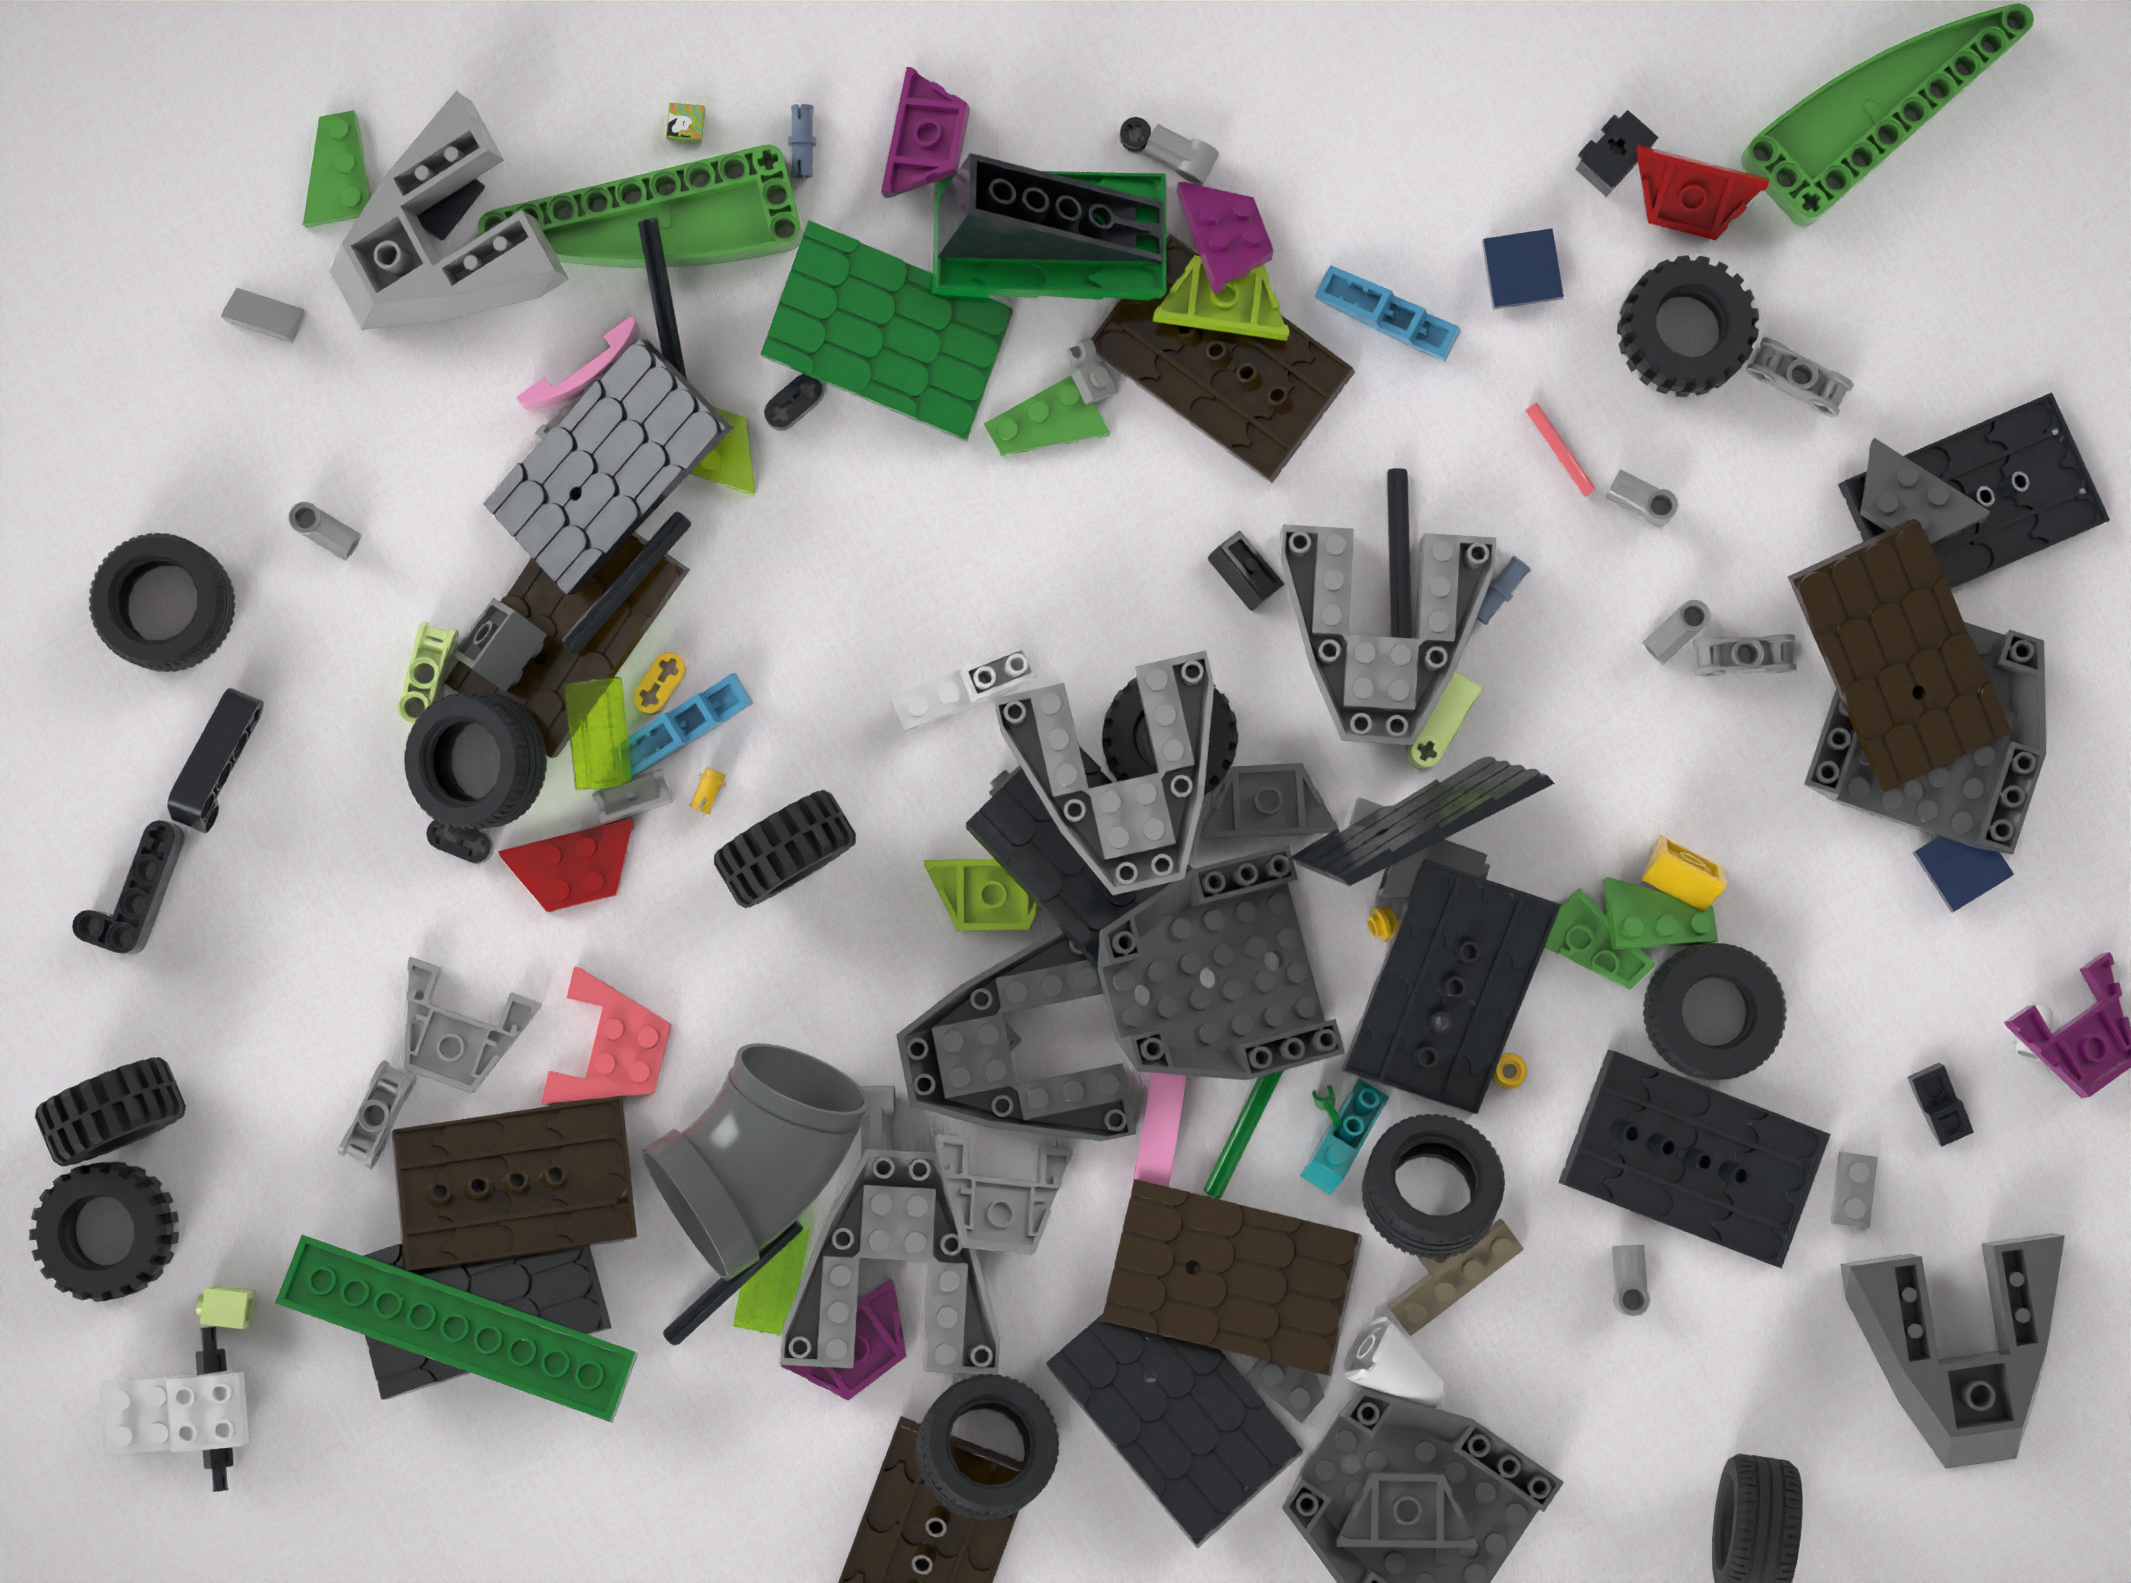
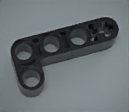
M228 688L224 692L169 794L167 807L172 820L205 834L211 830L219 813L217 797L261 717L264 707L262 700L233 688Z
M161 820L153 821L147 825L113 915L93 910H84L78 913L72 924L73 933L78 939L121 954L133 955L144 949L184 843V834L178 825ZM160 832L170 836L168 842L158 839ZM155 850L165 854L164 857L151 855V852ZM154 861L158 866V874L154 879L148 880L145 876V868L150 862ZM142 895L146 906L140 914H137L133 910V901L137 896ZM96 917L100 928L94 936H91L87 931V923L91 918ZM130 929L133 933V942L125 948L121 944L120 936L124 930Z

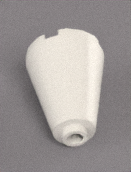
M1380 1317L1368 1325L1373 1329L1367 1337L1360 1334L1348 1351L1343 1368L1348 1373H1344V1376L1350 1381L1374 1391L1436 1408L1445 1395L1443 1380L1390 1319Z

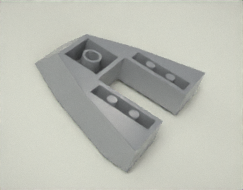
M455 91L384 176L342 242L330 272L361 330L438 323L540 298L569 279L537 219L523 210L512 215L448 257L440 260L417 215L504 161L473 102L458 91Z
M1283 524L1280 530L1281 561L1310 668L1341 740L1414 745L1455 673L1494 575L1496 538L1425 533L1420 541L1415 639L1348 635L1354 529Z
M1206 650L1135 666L1136 680L1158 773L1088 789L1064 683L993 699L1000 731L1061 833L1112 895L1185 878L1204 798L1214 683Z
M866 1149L825 1220L782 1328L779 1364L853 1368L860 1258L928 1262L923 1371L984 1375L998 1374L1000 1336L976 1249L961 1247L937 1153Z

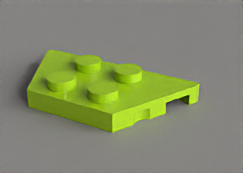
M1194 255L1182 276L1174 283L1169 294L1160 307H1157L1153 316V322L1285 341L1289 337V328L1284 324L1280 314V305L1276 294L1270 288V279L1264 265L1253 268L1250 274L1240 280L1234 278L1225 284L1223 291L1214 294L1200 256Z
M714 407L733 429L690 474L755 496L756 486L754 483L746 417Z
M995 859L924 860V867L957 931L1030 929L1040 907Z

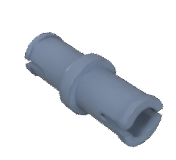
M794 104L791 106L792 136L788 137V145L792 146L791 177L803 178V175H806V178H812L813 147L816 146V137L813 136L814 106L801 104V108H799L798 104Z
M1512 556L1510 562L1497 578L1491 580L1476 619L1487 625L1505 601L1509 602L1511 600L1513 590L1525 575L1531 571L1523 561Z

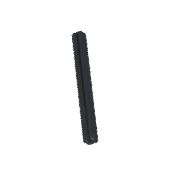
M656 218L643 219L638 222L661 352L687 380L658 220Z
M1393 468L1387 471L1391 637L1412 639L1408 472L1403 468Z
M678 511L673 513L562 638V644L574 654L580 652L691 527L690 520Z
M798 1219L780 1236L759 1251V1261L729 1281L720 1278L663 1331L665 1339L673 1346L679 1345L803 1230V1226Z

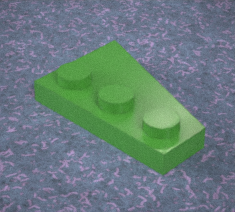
M354 110L319 117L303 225L306 228L356 219L360 216L371 198L358 119Z
M1072 376L1061 380L984 423L1001 456L1042 449L1046 446L1079 442V440L1110 436V431L1094 403L1085 405Z
M1610 877L1603 880L1612 950L1702 945L1718 941L1713 906H1710L1703 912L1664 892Z
M1580 888L1561 905L1545 948L1628 990H1631L1656 965L1640 948L1612 950L1608 916Z

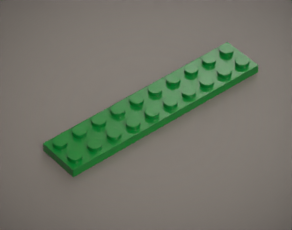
M301 1235L275 1302L281 1306L611 1423L614 1421L638 1352L305 1235Z

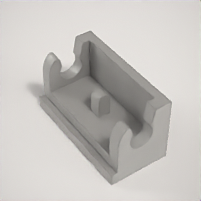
M662 769L592 793L599 809L598 816L600 822L604 825L673 803Z

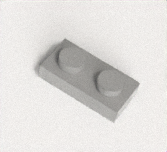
M1839 1152L1831 1223L1870 1228L1878 1157Z

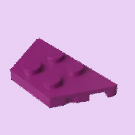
M906 67L881 189L884 198H891L953 176L959 168L970 107L967 102L956 95L947 93L939 84L934 81L930 82L919 75L917 70L912 67Z
M1178 182L1176 192L1214 294L1223 291L1225 284L1234 278L1240 280L1250 274L1253 268L1261 267L1272 260L1274 249L1253 197L1188 182Z
M888 1279L857 1303L853 1368L780 1366L849 1401L903 1360L907 1354L892 1279Z

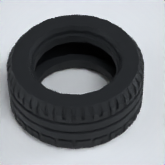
M169 533L138 535L137 538H130L129 541H124L122 545L116 546L115 550L109 552L108 557L103 559V564L98 566V571L94 574L95 579L91 582L92 589L89 592L91 594V597H89V610L92 613L90 615L91 620H93L92 624L97 629L98 636L101 637L106 646L122 659L152 671L176 672L186 670L188 667L192 668L196 664L202 663L204 659L207 660L211 654L217 651L218 647H221L222 641H225L227 638L226 635L231 629L230 625L234 621L232 618L235 616L234 608L236 603H234L235 595L233 594L232 582L221 563L197 544ZM161 566H178L183 568L191 576L197 590V608L191 622L179 634L165 640L145 639L134 628L129 616V596L135 583L146 572Z
M494 693L448 695L438 699V701H434L431 706L425 708V711H422L412 726L404 753L406 779L413 797H415L417 804H420V808L426 811L429 817L431 816L432 819L439 821L442 825L456 829H485L503 826L525 814L526 810L530 809L531 804H534L536 801V797L539 796L540 789L544 785L543 781H545V772L547 770L546 745L543 741L542 732H540V728L536 725L534 718L516 701ZM473 723L482 725L495 738L500 752V771L496 783L485 796L479 799L465 793L458 785L452 771V750L456 738L466 726Z
M1420 1114L1416 1115V1117L1411 1116L1387 1129L1386 1133H1383L1380 1139H1378L1371 1152L1362 1182L1363 1206L1376 1232H1379L1382 1238H1386L1389 1244H1393V1247L1400 1248L1402 1252H1408L1412 1256L1418 1255L1420 1258L1426 1257L1427 1259H1432L1433 1257L1435 1259H1441V1257L1449 1258L1450 1255L1457 1256L1459 1253L1462 1254L1467 1249L1469 1250L1474 1245H1477L1480 1239H1483L1489 1231L1500 1208L1505 1190L1503 1165L1500 1162L1499 1155L1496 1154L1497 1151L1494 1147H1491V1142L1486 1140V1137L1480 1134V1131L1473 1128L1472 1125L1465 1124L1464 1121L1457 1120L1455 1117L1450 1118L1447 1115ZM1420 1157L1443 1160L1453 1165L1464 1176L1470 1190V1203L1462 1210L1446 1216L1428 1215L1413 1208L1401 1196L1395 1182L1396 1170L1407 1161Z
M981 1374L970 1376L969 1379L965 1378L943 1392L930 1407L921 1422L916 1441V1453H918L916 1459L919 1464L918 1469L921 1471L920 1475L924 1479L926 1487H929L930 1493L935 1495L936 1500H940L943 1506H947L949 1510L955 1511L958 1515L988 1520L989 1518L993 1520L1003 1518L1006 1515L1009 1516L1034 1500L1046 1487L1055 1471V1465L1058 1461L1057 1456L1059 1455V1434L1056 1430L1057 1425L1053 1421L1054 1417L1050 1414L1049 1407H1046V1402L1039 1398V1394H1035L1032 1388L1026 1387V1384L1018 1382L1019 1380L1010 1379L1008 1376L1002 1377L999 1374ZM987 1409L1001 1413L1015 1424L1021 1434L1025 1452L1022 1467L1016 1477L1007 1483L986 1485L975 1482L962 1473L955 1463L950 1446L951 1432L956 1420L969 1411Z
M1740 1453L1727 1460L1719 1483L1713 1522L1712 1570L1715 1583H1792L1800 1548L1803 1495L1798 1468L1790 1461Z

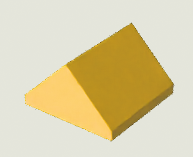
M1661 835L1655 844L1641 878L1642 881L1703 912L1711 906L1727 885L1724 867Z

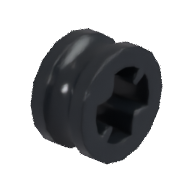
M1132 117L1124 121L1120 129V142L1123 147L1131 152L1144 150L1151 135L1150 125L1143 118ZM1134 127L1141 128V135L1144 139L1140 141L1137 138L1136 143L1129 140L1130 134L1127 130L1131 129L1134 131Z

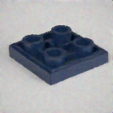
M1553 228L1484 238L1482 240L1493 310L1563 299L1564 294Z
M1941 836L1913 852V855L1951 913L2014 875L2000 852L1973 848Z

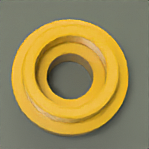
M1380 906L1371 909L1370 916L1367 918L1371 934L1374 937L1378 936L1381 941L1391 939V935L1394 934L1397 927V920L1393 911L1389 907L1382 908Z
M1502 1054L1492 1078L1500 1087L1506 1089L1519 1087L1527 1077L1526 1063L1516 1054ZM1506 1064H1511L1515 1068V1074L1511 1078L1503 1075L1502 1070Z

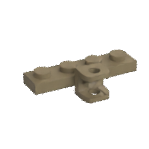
M1500 1218L1491 1225L1485 1237L1480 1239L1477 1245H1474L1469 1250L1467 1249L1462 1254L1459 1253L1457 1256L1450 1255L1449 1258L1441 1257V1259L1418 1257L1429 1273L1387 1306L1411 1337L1522 1252L1524 1248L1506 1223Z

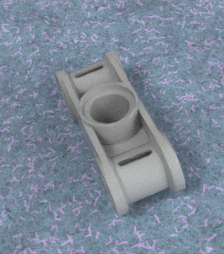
M1762 338L1760 342L1761 350L1754 363L1748 364L1746 368L1748 374L1811 405L1815 410L1825 415L1837 417L1840 412L1838 407L1846 392L1852 390L1853 382L1847 377L1830 371L1810 359L1795 353L1776 340ZM1769 356H1771V360L1769 364L1766 366L1765 364ZM1799 370L1804 372L1808 377V383L1802 385L1796 383L1792 378V371ZM1832 389H1834V392H1833L1831 398L1829 399V395H1830Z
M1779 634L1764 637H1707L1694 639L1693 646L1697 647L1698 668L1694 670L1695 676L1752 672L1787 673L1797 671V665L1793 664L1792 642L1795 641V635ZM1740 646L1747 648L1751 652L1752 658L1749 664L1741 662L1738 658Z
M383 1060L371 1079L369 1089L351 1127L342 1139L338 1154L342 1156L348 1154L365 1162V1167L372 1169L384 1149L386 1139L403 1103L413 1089L417 1076L412 1073L405 1075L389 1067V1062ZM374 1105L381 1107L384 1111L385 1117L381 1124H376L370 1117V1111Z

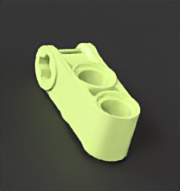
M421 622L398 702V712L403 720L414 725L417 718H412L409 712L410 706L414 701L422 700L425 708H427L434 701L440 699L453 657L452 653L457 647L458 630L451 629L446 631L431 627L429 622ZM431 639H435V640H439V641H443V642H442V643H439V642L432 641ZM432 666L435 671L433 680L422 684L419 679L420 671L424 667Z
M1455 671L1416 742L1407 748L1406 756L1411 766L1419 770H1426L1441 760L1448 745L1453 741L1461 728L1465 715L1469 712L1480 694L1482 686ZM1428 745L1430 747L1428 753L1432 758L1428 757L1425 760H1421L1419 758L1421 752L1417 748Z

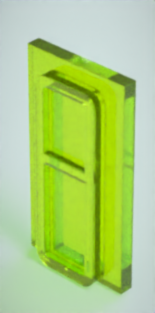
M622 678L592 679L585 682L564 684L575 790L601 789L632 782Z
M803 1229L740 1288L733 1323L734 1327L755 1330L760 1333L766 1332L782 1335V1328L800 1285L810 1230Z

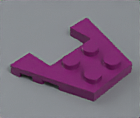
M2110 952L2100 954L2079 969L2097 1002L2053 1034L2035 1005L2026 1006L2004 1022L2006 1027L2080 1098L2091 1097L2131 1068V1026L2129 1018L2124 1017L2119 1001L2122 991L2120 983L2114 982L2111 965L2115 964Z

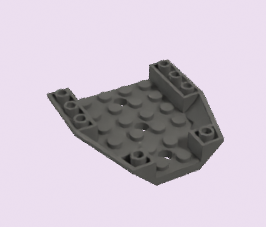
M1964 622L1969 636L1974 641L1987 677L1993 684L2012 733L1911 780L1919 782L1923 787L1922 797L1916 800L1910 799L1905 794V784H1901L1899 787L1888 792L1880 789L1837 689L1835 690L1804 782L1805 786L1834 802L1938 837L1941 836L1973 848L2014 854L2046 756L2044 640L2013 630L2001 634Z
M1289 845L1191 869L1186 872L1184 879L1171 882L1100 930L1098 954L1100 982L1115 1038L1137 1072L1250 1080L1345 1054L1336 1019L1324 1020L1288 883L1298 880L1293 859L1291 858ZM1269 951L1275 953L1279 959V966L1275 971L1269 970L1264 962L1265 955ZM1204 968L1211 970L1215 976V982L1211 988L1203 986L1200 981V973ZM1138 985L1146 987L1149 991L1150 999L1146 1005L1139 1004L1134 998V991Z
M1362 1387L1338 1414L1299 1472L1282 1509L1337 1583H1490L1538 1510L1540 1509L1545 1512L1564 1481L1474 1419ZM1345 1455H1355L1359 1459V1468L1353 1474H1345L1339 1468L1340 1460ZM1370 1471L1443 1472L1473 1536L1478 1541L1479 1548L1475 1555L1465 1557L1460 1554L1459 1548L1337 1547L1336 1538Z

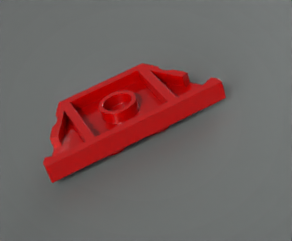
M1637 145L1636 148L1646 217L1649 224L1716 241L1728 228V224L1733 219L1738 218L1747 209L1746 205L1761 190L1764 192L1769 185L1768 178L1641 145Z
M629 818L498 851L499 856L546 912H553L617 896L622 880L623 866H625L628 854L627 848L631 831L634 828V820Z

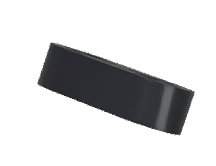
M801 374L792 380L766 404L764 414L769 426L779 431L787 430L794 426L822 400L824 393L821 382L805 374ZM805 383L807 386L816 385L813 388L815 394L813 398L810 399L805 395L799 401H795L801 394V384ZM790 403L793 404L786 412L788 416L786 421L780 418L775 421L772 419L775 416L773 409L776 406L784 409Z
M434 820L427 827L426 836L430 845L448 854L476 864L486 862L493 854L494 846L491 838L480 831L449 827L448 832L458 836L456 843L444 839L442 844L438 843L440 837L435 834L437 828L443 829L445 825ZM478 838H481V845L485 847V851L483 854L477 853L475 857H472V850L462 846L464 839L476 842Z

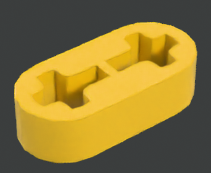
M665 652L655 659L634 692V703L642 713L655 715L666 707L686 675V665L682 658L675 653ZM673 660L677 661L675 667L679 671L676 676L669 674L663 683L660 682L665 672L661 665L664 662L670 664ZM657 684L661 686L655 695L659 700L656 706L649 704L647 708L644 707L645 700L641 697L645 691L651 693Z

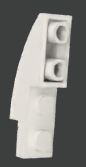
M1023 643L965 666L955 673L894 696L892 701L907 732L993 698L1038 677L1039 674L1026 644Z

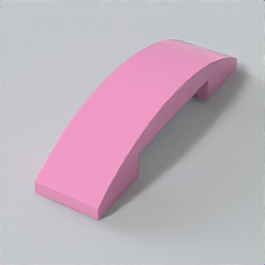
M631 315L603 335L610 346L609 349L554 388L544 377L516 398L526 410L558 405L581 395L586 386L618 360L630 345H633L640 327Z
M1150 1073L1133 1182L1134 1179L1169 1187L1187 1078L1185 1075Z

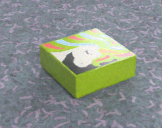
M669 102L666 130L667 140L702 143L705 106Z

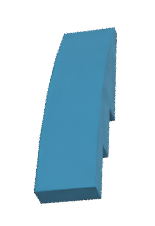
M1331 265L1315 294L1316 299L1347 316L1444 362L1448 358L1461 332L1459 326L1428 314L1425 308L1394 296L1391 290Z
M732 673L706 691L697 693L672 711L663 713L611 748L610 752L626 779H632L723 724L754 702L737 674Z

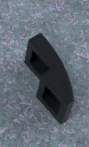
M1939 1062L1907 1077L1922 1113L1941 1147L1974 1133L1963 1102L1956 1097L1943 1064Z

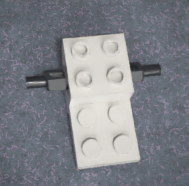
M216 1326L200 1328L203 1350L197 1351L195 1354L197 1373L105 1382L101 1384L107 1456L171 1450V1453L203 1450L204 1469H212L213 1492L229 1490L226 1467H231L234 1464L232 1447L249 1444L244 1371H227L225 1349H217Z

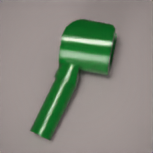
M1326 1085L1329 1093L1326 1098L1317 1097L1314 1090L1312 1095L1317 1108L1327 1111L1333 1125L1339 1126L1342 1122L1334 1106L1336 1099L1332 1086Z

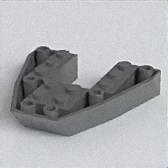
M1058 929L958 986L896 1035L910 1106L990 1128L1094 1141H1106L1135 1135L1136 1129L1122 1063L1016 1084L1003 1014L1104 994L1098 969Z
M2049 1233L1982 1243L1999 1351L1938 1359L1922 1256L1904 1254L1840 1264L1845 1297L1898 1402L1945 1469L2017 1458L2041 1380L2065 1235Z

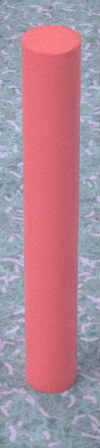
M1538 403L1526 409L1525 411L1583 496L1586 497L1596 490L1595 486Z

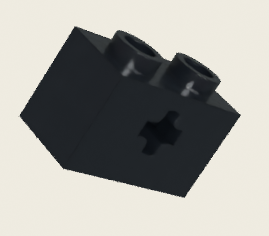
M1629 110L1620 118L1614 114L1601 129L1605 135L1597 143L1590 140L1577 155L1581 161L1575 170L1606 197L1638 164L1637 145L1652 148L1659 138ZM1617 146L1620 149L1619 153H1616L1614 156L1608 153L1610 149L1612 150Z

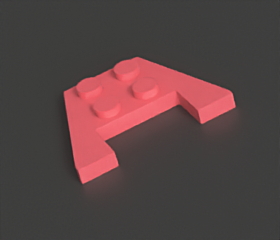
M574 967L567 998L602 1006L591 1058L585 1079L549 1071L541 1103L548 1104L655 1093L672 1024L615 990L610 985L597 979L584 969Z

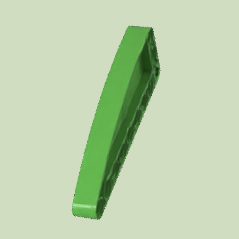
M2016 3L1971 15L1912 37L1854 66L1802 99L1754 137L1742 153L1741 161L1744 169L1749 174L1768 178L1769 185L1765 192L1794 223L1801 226L1811 225L2013 47L2033 26L2034 16L2031 9L2024 4ZM2007 18L2015 19L2020 26V30L2012 29L2007 23ZM1981 41L1990 42L1994 47V52L1985 51ZM1955 64L1965 65L1969 75H1961L1956 70ZM1930 86H1936L1941 89L1943 98L1934 97L1930 92ZM1904 109L1913 110L1918 120L1910 121L1904 115ZM1878 132L1888 133L1892 138V144L1883 143L1878 137ZM1759 148L1764 150L1768 161L1756 159L1753 155V149ZM1858 154L1864 157L1866 167L1857 166L1853 162L1852 155ZM1777 174L1788 176L1791 180V187L1781 186L1777 181ZM1826 178H1836L1840 183L1841 189H1831L1827 184ZM1807 201L1813 205L1809 211L1802 207Z
M771 144L491 210L484 213L478 222V231L482 235L489 231L492 225L501 223L520 210H523L529 215L539 217L538 223L560 262L604 267L646 268L638 222L649 218H656L658 220L666 268L727 263L788 252L796 249L803 237L783 154L780 149ZM773 159L774 169L766 170L765 160ZM734 166L742 167L744 173L738 179H730L726 176L730 168ZM700 174L710 177L709 183L704 187H695L693 185V180ZM671 182L676 185L675 191L668 196L659 194V188L663 184ZM631 191L642 193L640 200L634 204L625 202L626 195ZM781 191L787 195L783 203L774 205L768 201L772 193ZM597 199L607 200V206L601 212L591 211V205ZM564 207L573 208L572 216L569 219H557V213L560 209ZM783 225H791L795 228V231L791 237L781 238L777 236L778 229Z

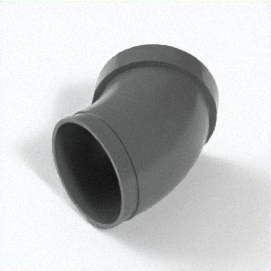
M748 1044L742 1046L737 1051L734 1065L729 1070L720 1091L701 1116L681 1133L676 1129H672L643 1148L641 1151L642 1157L660 1194L691 1242L713 1270L722 1279L729 1281L759 1261V1251L780 1236L817 1199L844 1160L860 1128L861 1118L866 1114L869 1107V1098L853 1079L820 1059L778 1045Z

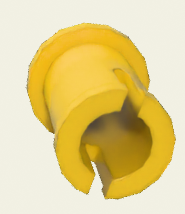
M706 767L704 773L700 772L699 774L702 778L689 807L699 810L703 798L706 797L701 812L710 815L721 786L725 787L726 785L723 782L726 775Z

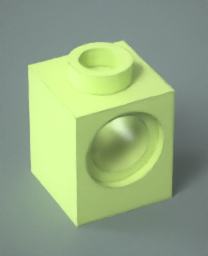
M222 1286L204 1288V1293H200L196 1306L197 1315H201L200 1324L236 1329L251 1327L256 1290Z

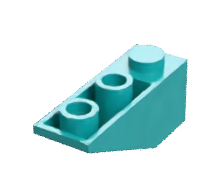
M1359 1078L1337 1112L1342 1123L1339 1126H1334L1332 1122L1330 1123L1300 1176L1330 1195L1344 1180L1389 1096Z

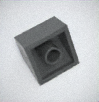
M493 598L452 655L493 685L506 692L509 687H513L518 683L523 674L522 669L529 659L536 657L544 646L543 640L547 634L518 612Z

